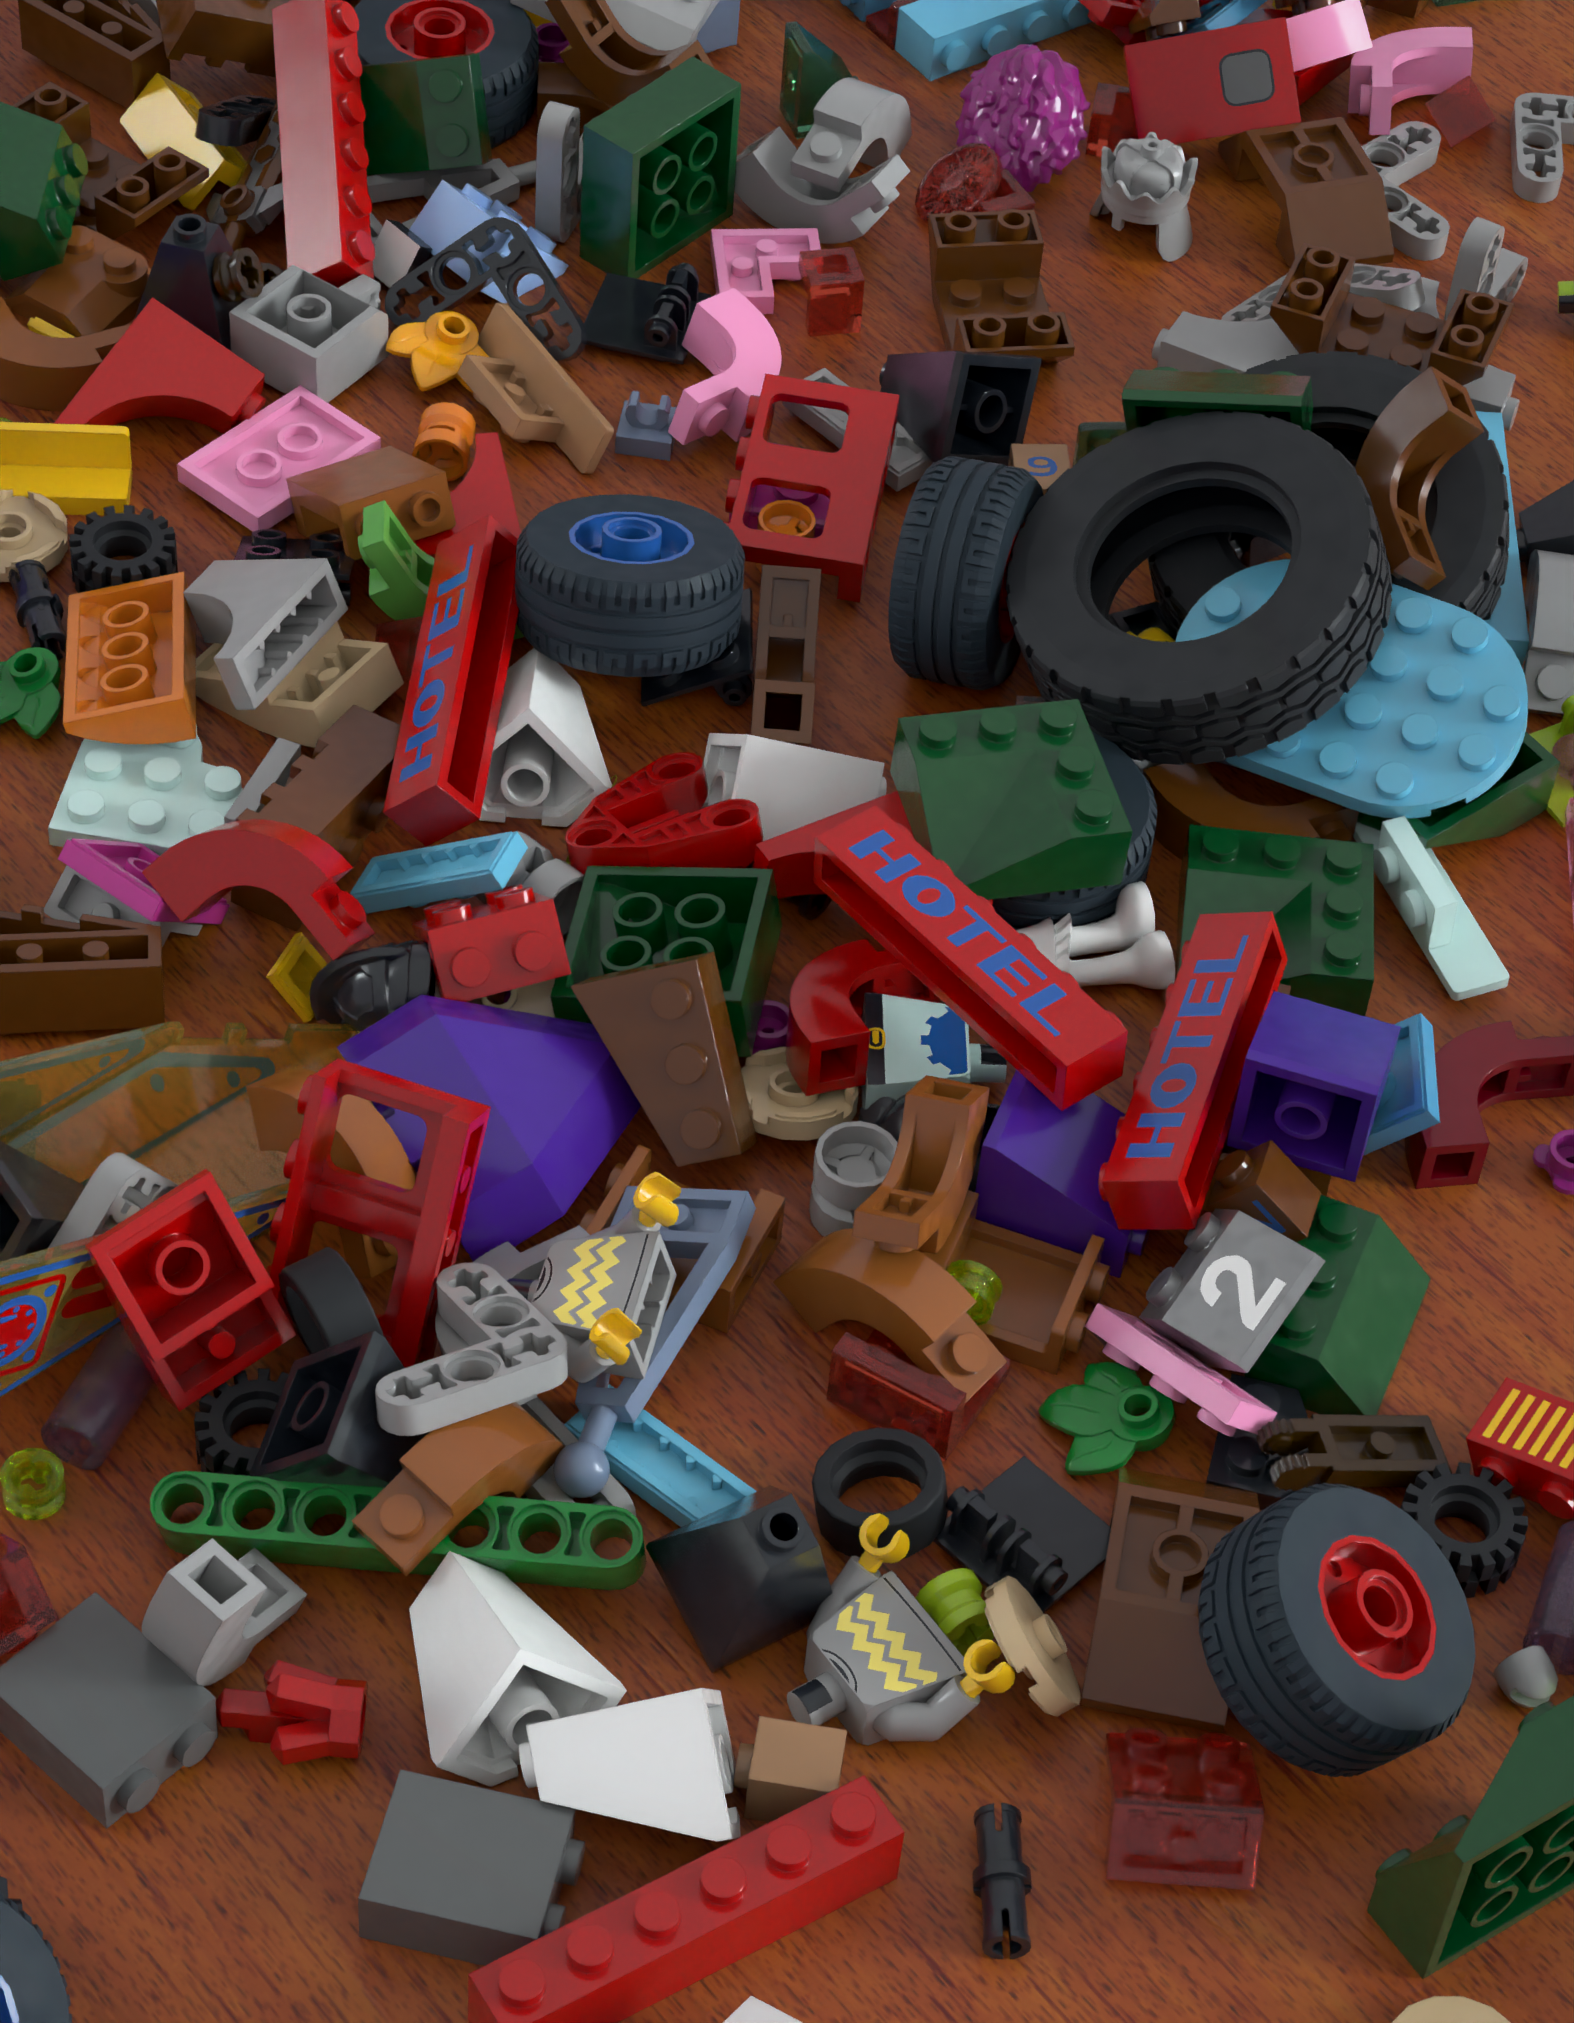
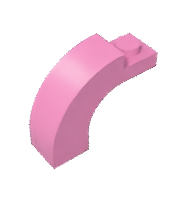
M1345 0L1286 19L1294 72L1373 47L1360 0Z
M1428 27L1391 33L1372 40L1373 47L1356 52L1351 60L1348 113H1359V116H1368L1369 135H1390L1391 108L1397 102L1420 95H1470L1473 57L1472 27Z
M731 288L696 304L682 342V346L714 375L684 389L668 430V433L682 445L705 435L713 436L721 429L735 442L739 441L741 436L746 437L752 432L751 429L745 428L750 395L760 396L765 373L779 375L782 361L781 348L773 328L763 314L735 288Z

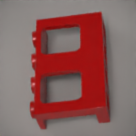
M765 373L760 396L750 395L745 428L751 429L752 432L750 437L741 436L739 439L735 470L742 471L740 480L730 478L725 512L732 513L730 522L723 521L741 543L745 553V561L774 566L822 569V574L839 576L837 599L860 602L896 435L900 395ZM785 401L844 411L848 415V421L841 449L837 452L829 453L769 443L768 438L774 417L775 402ZM757 485L817 493L828 497L830 502L823 533L816 538H806L748 528Z
M339 1058L315 1074L307 1077L300 1091L297 1103L298 1114L304 1115L300 1137L295 1139L290 1146L283 1168L284 1177L290 1179L286 1202H282L279 1205L270 1227V1240L276 1242L272 1265H268L265 1269L274 1284L271 1290L291 1324L294 1323L287 1310L280 1289L279 1274L283 1268L308 1257L314 1225L318 1221H323L388 1242L396 1248L398 1260L387 1309L384 1314L375 1315L381 1326L383 1336L405 1368L433 1359L438 1340L435 1330V1318L438 1308L437 1277L443 1269L455 1265L491 1106ZM350 1094L417 1115L424 1120L427 1132L413 1188L405 1189L339 1168L333 1163L330 1152L344 1095Z

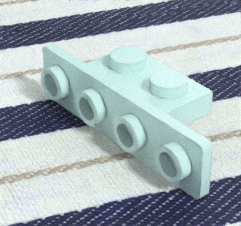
M1402 816L1383 821L1381 831L1357 822L1353 836L1358 843L1374 844V872L1451 999L1459 1001L1507 987L1509 981L1508 971L1431 848H1424L1406 817Z

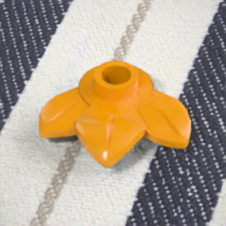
M455 311L434 313L426 322L400 325L393 330L386 345L387 352L400 357L411 358V371L418 389L422 392L438 387L456 377L463 387L473 393L471 388L458 374V371L466 355L489 357L478 345L479 332L476 325L471 319Z

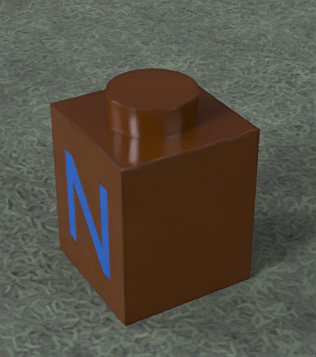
M1272 1140L1246 1152L1242 1149L1236 1150L1220 1162L1214 1173L1215 1182L1206 1205L1210 1213H1213L1215 1209L1240 1210L1295 1242L1308 1237L1321 1192Z

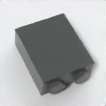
M96 1592L0 1666V1732L106 1829L127 1812L135 1813L144 1808L153 1799L159 1786L181 1767H191L201 1761L212 1748L215 1739L218 1738L215 1696L201 1684L198 1685L144 1637L140 1630Z
M400 1769L358 1897L359 1937L485 1966L564 1926L567 1906L557 1903L563 1884L576 1886L585 1852V1841L574 1839L575 1809Z

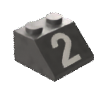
M1215 1209L1213 1213L1207 1212L1198 1219L1195 1229L1188 1231L1184 1240V1244L1188 1248L1175 1267L1164 1269L1152 1282L1146 1293V1299L1149 1301V1304L1139 1318L1209 1367L1248 1373L1326 1261L1313 1251L1240 1210Z

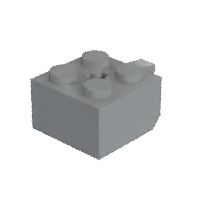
M292 265L266 284L258 297L246 299L229 312L231 351L264 373V382L277 390L287 394L301 385L329 403L389 356V352L386 351L388 342V314L379 310L381 307V299L379 298V291H381L380 283L362 274L337 288L313 274Z

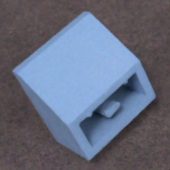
M442 179L409 229L432 248L431 254L435 256L484 221L493 217H504L518 223L525 230L555 278L563 275L569 266L552 253L557 245L552 239L532 226L528 228L520 222L523 218L520 214L498 199L494 202L489 196L469 183H466L461 190ZM495 230L492 233L495 243L484 252L476 251L474 244L468 248L480 261L484 273L490 269L482 261L485 257L494 252L502 253L505 256L511 253L508 243L514 238L512 233L504 234ZM462 258L450 260L446 266L468 283L470 268L467 262ZM537 274L525 275L517 285L518 297L543 285V280ZM494 281L480 290L502 303H507Z

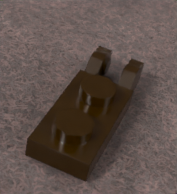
M1312 1414L1310 1418L1275 1419V1421L1261 1426L1262 1428L1255 1435L1260 1450L1265 1455L1271 1454L1273 1456L1278 1454V1456H1287L1275 1461V1464L1271 1465V1470H1269L1273 1484L1279 1490L1284 1489L1287 1491L1291 1489L1292 1491H1297L1320 1483L1344 1484L1352 1487H1408L1410 1483L1414 1485L1418 1474L1426 1470L1432 1476L1435 1465L1447 1463L1452 1474L1450 1465L1428 1415ZM1308 1448L1309 1453L1298 1455V1452Z

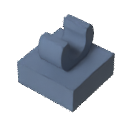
M632 391L629 400L624 401L616 433L615 453L670 461L675 438L668 433L677 407H671V399L668 395H662L660 404L656 405L639 402L640 392Z

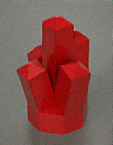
M277 1660L263 1676L266 1686L265 1692L224 1688L216 1700V1714L221 1727L244 1729L250 1742L271 1743L270 1750L282 1765L327 1756L358 1759L361 1754L368 1698L367 1681L336 1678Z

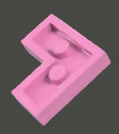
M818 228L711 229L710 249L716 294L735 288L762 314H773L774 290L772 279L797 281L801 279L822 278L823 259Z

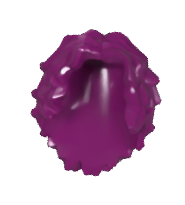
M1020 44L1013 49L993 55L985 68L972 73L970 76L971 81L960 92V97L964 100L960 118L955 122L956 128L959 131L956 145L958 150L962 152V162L967 165L972 173L975 184L983 186L986 194L996 198H1000L1005 194L1008 199L1021 201L1027 192H1032L1039 183L1048 184L1052 173L1061 175L1062 169L1080 156V151L1078 150L1079 141L1085 140L1088 136L1084 130L1083 111L1088 110L1091 104L1086 100L1081 87L1079 70L1076 66L1063 61L1055 51H1040L1037 45Z

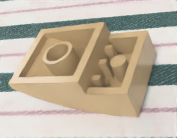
M338 622L326 632L255 710H236L213 659L224 644L214 643L196 658V696L254 729L277 738L280 737L314 748L317 740L353 705L373 712L404 684L388 643L345 639Z

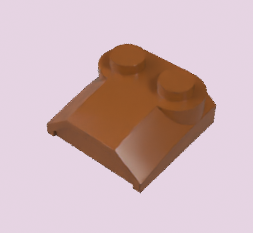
M74 225L72 226V235L68 240L63 263L33 272L4 301L11 312L14 311L28 319L38 317L74 337H81L127 325L136 316L151 269L146 259L140 253L85 226Z

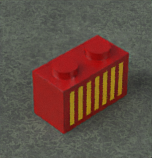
M1506 1377L1466 1437L1474 1476L1479 1477L1482 1468H1487L1494 1472L1491 1484L1497 1486L1505 1479L1513 1486V1494L1540 1504L1546 1511L1562 1519L1574 1518V1403Z

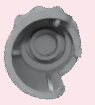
M1149 132L1143 139H1122L1113 153L1109 147L1103 146L1101 157V193L1096 199L1089 215L1098 217L1100 214H1108L1111 211L1113 213L1111 227L1118 231L1124 228L1125 220L1144 225L1156 224V248L1159 254L1168 262L1179 259L1189 250L1193 240L1187 203L1195 182L1198 158H1190L1186 162L1181 146L1175 145L1167 139L1158 140L1155 132Z

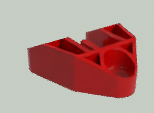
M689 752L668 754L648 764L596 796L565 835L570 865L584 875L587 866L746 868L754 860L756 844L763 842L764 836L759 808L756 803L750 800L728 799L701 809L708 797V784L702 758L695 753Z

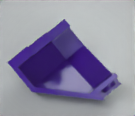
M421 994L337 1046L345 1061L491 1106L460 1243L473 1262L507 1241L515 1247L563 1217L641 1107L594 1025L590 1023ZM371 1101L396 1134L410 1164L417 1173L427 1132L426 1123L417 1115Z

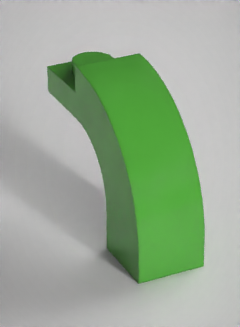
M383 500L363 508V533L358 536L360 554L365 564L370 568L369 596L389 617L410 630L420 633L435 558L426 554L413 542L386 501ZM517 624L513 640L524 637Z

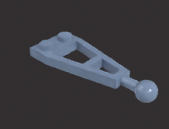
M638 1186L626 1187L611 1226L617 1224L635 1206L633 1197ZM681 1188L680 1196L672 1201L678 1206V1219L672 1226L664 1227L661 1225L659 1230L669 1257L698 1259L664 1314L645 1379L625 1377L618 1388H608L610 1374L602 1372L591 1381L578 1383L575 1404L586 1422L578 1442L564 1447L557 1455L553 1467L555 1481L566 1494L575 1498H587L600 1492L606 1485L610 1474V1465L604 1451L615 1423H634L737 1259L756 1210L748 1191Z

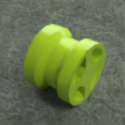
M958 1568L942 1573L929 1581L919 1591L915 1599L964 1657L967 1649L973 1643L981 1639L992 1640L994 1635L985 1614L984 1608L986 1603L981 1598L983 1586L973 1570Z

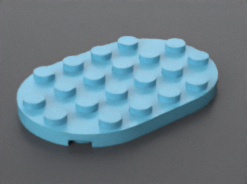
M1290 559L1270 561L1251 566L1236 572L1212 587L1192 607L1179 629L1175 642L1208 637L1231 628L1248 618L1265 604L1277 590L1287 572ZM1392 584V604L1388 625L1386 628H1383L1384 637L1371 662L1368 661L1366 671L1350 691L1344 693L1340 697L1341 700L1319 719L1308 723L1306 728L1280 742L1276 741L1267 745V748L1237 757V755L1228 757L1225 761L1241 769L1368 815L1384 818L1405 816L1406 819L1431 816L1432 809L1447 806L1464 799L1465 803H1468L1490 789L1509 769L1520 750L1527 728L1528 692L1525 675L1520 661L1511 646L1496 629L1483 619L1453 604Z

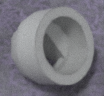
M1530 1646L1515 1652L1503 1660L1493 1673L1504 1695L1514 1704L1523 1708H1536L1540 1704L1548 1702L1551 1695L1554 1694L1558 1682L1555 1667L1542 1646Z

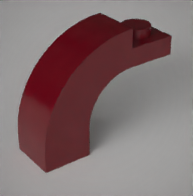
M1504 1021L1466 1031L1442 1046L1435 1053L1440 1123L1405 1138L1406 1159L1415 1189L1478 1184L1490 1143L1480 1116V1112L1487 1107L1512 1100L1573 1096L1574 1035L1558 1037L1540 1036L1532 1039L1518 1040L1512 1022Z

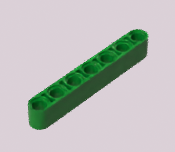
M179 1471L163 1477L154 1487L150 1497V1511L166 1545L181 1554L191 1555L213 1538L235 1559L242 1558L253 1548H256L270 1562L402 1573L366 1540L352 1523V1520L385 1487L290 1482L257 1476ZM488 1496L409 1574L432 1576L448 1552L451 1551L503 1572L515 1583L621 1590L637 1582L643 1575L647 1560L642 1526L637 1517L627 1509L609 1505ZM195 1502L204 1506L201 1514L189 1523L177 1524L170 1521L173 1512L185 1503ZM266 1508L275 1512L273 1519L261 1529L249 1530L241 1527L243 1518L255 1509ZM337 1514L346 1518L341 1529L332 1535L320 1536L311 1532L313 1524L325 1515ZM476 1525L488 1531L484 1541L475 1547L464 1548L452 1542L458 1531L467 1526ZM547 1531L554 1533L560 1538L559 1543L554 1549L546 1553H532L523 1547L525 1541L537 1532ZM608 1538H622L631 1544L630 1550L618 1559L608 1560L594 1553L600 1542Z

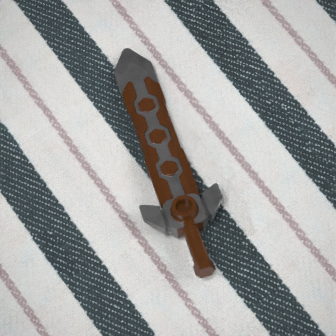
M277 101L261 135L253 147L237 184L228 189L223 195L214 193L206 208L209 221L220 225L234 251L240 249L245 237L253 238L264 232L284 209Z

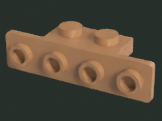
M495 303L478 340V345L489 357L466 355L458 374L471 388L476 401L485 406L501 424L500 429L506 436L521 443H528L531 440L555 442L581 473L593 474L614 434L613 426L506 303Z

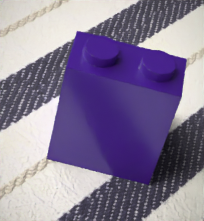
M1274 991L1245 1058L1226 1145L1248 1151L1272 1140L1296 1166L1355 1182L1391 1068L1401 1026Z
M1016 1069L982 1145L975 1193L979 1194L976 1219L1082 1255L1092 1234L1105 1238L1101 1263L1111 1266L1109 1275L1120 1278L1129 1255L1133 1254L1141 1257L1151 1231V1229L1119 1230L1109 1202H1104L1099 1192V1171L1102 1164L1109 1161L1116 1142L1117 1122L1125 1114L1094 1093L1061 1111Z

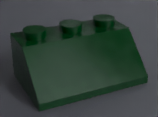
M0 102V276L3 281H7L63 263L68 240L72 235V225L77 206L80 204L85 175L88 173V163L82 148L77 143H72L61 124Z
M1157 367L1153 370L1134 369L1122 392V405L1127 432L1138 427L1142 428L1151 425V422L1179 415L1183 417L1192 415V413L1214 411L1262 414L1264 417H1275L1299 425L1304 431H1311L1313 414L1311 376H1297L1286 371H1277L1267 375L1241 374L1229 369H1217L1211 372L1179 371L1172 367Z
M1321 1195L1308 1237L1297 1243L1313 1251L1326 1262L1249 1372L1244 1373V1376L1298 1389L1305 1409L1317 1414L1377 1415L1431 1278L1378 1214Z

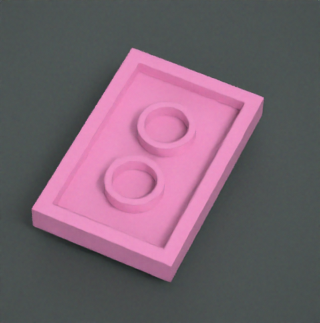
M300 385L254 414L249 420L246 419L177 464L178 481L252 532L269 529L294 513L286 478L381 449V437Z

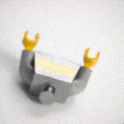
M653 1172L641 1181L633 1197L635 1206L617 1224L585 1238L558 1240L551 1245L539 1280L511 1278L507 1280L564 1335L567 1340L568 1376L576 1382L586 1383L602 1372L633 1379H645L677 1275L659 1230L661 1225L669 1227L677 1221L679 1209L672 1201L680 1196L681 1188L661 1173Z
M880 1513L869 1516L860 1527L859 1539L862 1547L865 1549L861 1557L851 1556L832 1583V1594L820 1604L808 1627L804 1673L808 1682L788 1692L787 1703L796 1722L820 1726L836 1716L855 1741L863 1745L869 1746L885 1739L890 1742H932L940 1739L981 1702L979 1694L983 1690L993 1694L1009 1690L1014 1684L1015 1671L1006 1662H1001L991 1672L985 1674L987 1666L1002 1653L1000 1647L994 1641L981 1639L973 1643L963 1657L896 1574L891 1570L881 1575L878 1569L882 1563L892 1564L902 1560L909 1551L910 1542L908 1535L899 1530L886 1547L878 1548V1537L886 1530L889 1524V1518Z

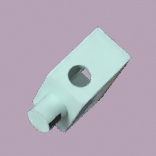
M864 993L862 1021L871 1032L866 1084L861 1086L862 1108L868 1109L871 1104L882 1097L899 1099L926 1075L969 1084L970 1082L1005 1083L1007 1060L989 1044L969 1043L968 1024L946 1004L879 993Z

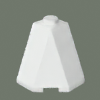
M533 648L509 667L507 671L479 820L505 823L506 817L540 819L543 826L567 827L581 815L596 796L611 788L612 783L580 685L556 661Z
M709 733L703 762L708 784V797L701 809L728 799H746L756 803L759 808L764 836L763 841L886 795L887 783L885 777H882L885 763L748 734Z
M448 1552L409 1608L431 1759L438 1768L490 1787L519 1776L517 1765L520 1764L519 1745L529 1742L526 1725L614 1707L627 1691L614 1675L503 1572L454 1552Z
M698 1688L526 1725L529 1742L519 1745L520 1764L527 1787H538L540 1801L716 1842L741 1837L737 1807L727 1808L725 1794L733 1792L736 1768L720 1690Z

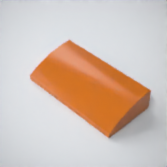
M184 571L69 595L63 726L67 734L90 740L120 744H160L196 739V621L183 593L189 587Z

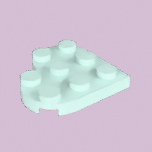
M197 724L196 739L172 743L120 744L84 738L48 826L49 844L64 847L66 840H72V838L134 842L146 846L160 856L177 843L224 824L225 815L243 790L241 775L232 767H216L203 762V748L197 735Z

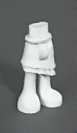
M1142 881L1126 885L1118 896L1115 913L1098 922L1072 926V918L1070 913H1068L1055 925H1053L1051 917H1048L1038 924L1016 930L1018 933L1027 935L1034 942L1037 949L1056 967L1072 975L1080 987L1135 984L1149 989L1168 988L1170 983L1175 981V962L1171 944L1164 931H1155L1153 901L1147 885ZM1120 951L1116 954L1092 959H1070V957Z

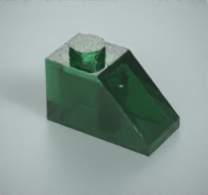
M794 21L787 22L785 25L779 109L796 139L805 138L814 125L813 109L829 88L843 78L858 79V77L851 75L842 58Z

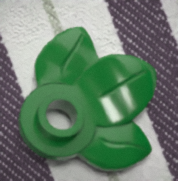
M30 647L15 653L7 661L0 662V725L15 718L27 735L34 739H39L53 724L61 710L63 701L58 692L61 666L52 651L43 647Z
M1115 1362L1088 1364L1084 1372L1085 1385L1072 1384L1057 1389L1047 1397L1038 1410L1039 1416L1044 1422L1068 1435L1074 1436L1066 1458L1065 1469L1067 1474L1078 1476L1114 1471L1127 1464L1135 1451H1150L1161 1446L1168 1439L1176 1417L1171 1398L1160 1393L1152 1386L1143 1385L1134 1370Z

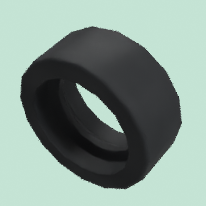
M326 1247L283 1268L280 1272V1289L287 1310L310 1355L373 1330L383 1336L381 1326L360 1282L347 1262L334 1249Z
M876 1427L852 1432L831 1444L816 1463L812 1478L816 1517L821 1535L835 1550L850 1557H861L865 1549L862 1547L859 1539L860 1527L869 1516L878 1513L859 1512L844 1505L839 1500L848 1488L865 1479L879 1476L902 1478L916 1484L922 1491L912 1502L898 1510L880 1513L889 1518V1524L886 1530L878 1537L877 1546L878 1548L886 1547L896 1532L902 1530L909 1537L910 1548L904 1557L908 1558L929 1546L945 1525L948 1512L946 1508L948 1495L946 1475L940 1455L925 1439L903 1429Z

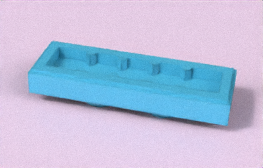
M510 831L372 857L350 894L359 901L365 913L368 914L407 906L418 908L430 902L453 898L468 899L477 894L503 890L528 846L517 831Z
M644 1409L634 1423H615L604 1451L609 1461L610 1474L680 1527L757 1492ZM579 1411L564 1425L579 1440L586 1420Z

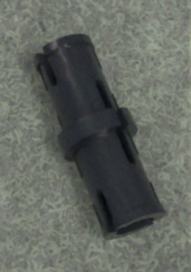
M36 560L20 561L15 565L21 580H19L17 571L13 569L9 571L8 576L17 598L14 610L17 621L22 628H26L31 647L49 649L56 655L59 661L63 658V655L60 652L58 641L61 650L66 653L67 635L61 622L64 610L60 598L56 593L52 594L47 572L42 563Z
M994 1803L987 1804L976 1810L973 1816L977 1835L979 1866L974 1869L972 1878L974 1894L981 1898L982 1950L984 1954L991 1958L1003 1959V1931L1006 1930L1009 1933L1010 1959H1016L1026 1955L1031 1949L1025 1896L1032 1889L1031 1870L1022 1860L1020 1826L1022 1814L1016 1806L1001 1803V1831H996Z

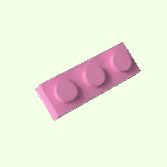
M1097 1303L1085 1325L1087 1329L1107 1342L1102 1350L1105 1355L1134 1371H1138L1140 1366H1143L1153 1373L1149 1384L1154 1389L1183 1404L1189 1398L1201 1406L1196 1417L1206 1425L1227 1436L1233 1437L1237 1428L1258 1434L1257 1431L1262 1428L1261 1426L1267 1425L1268 1422H1273L1277 1415V1412L1133 1315Z

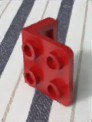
M522 884L506 886L503 890L486 892L487 903L471 907L470 903L462 904L461 900L432 905L423 909L426 919L412 923L414 936L427 942L441 998L467 1002L572 974L553 898L533 892L532 887L523 888Z

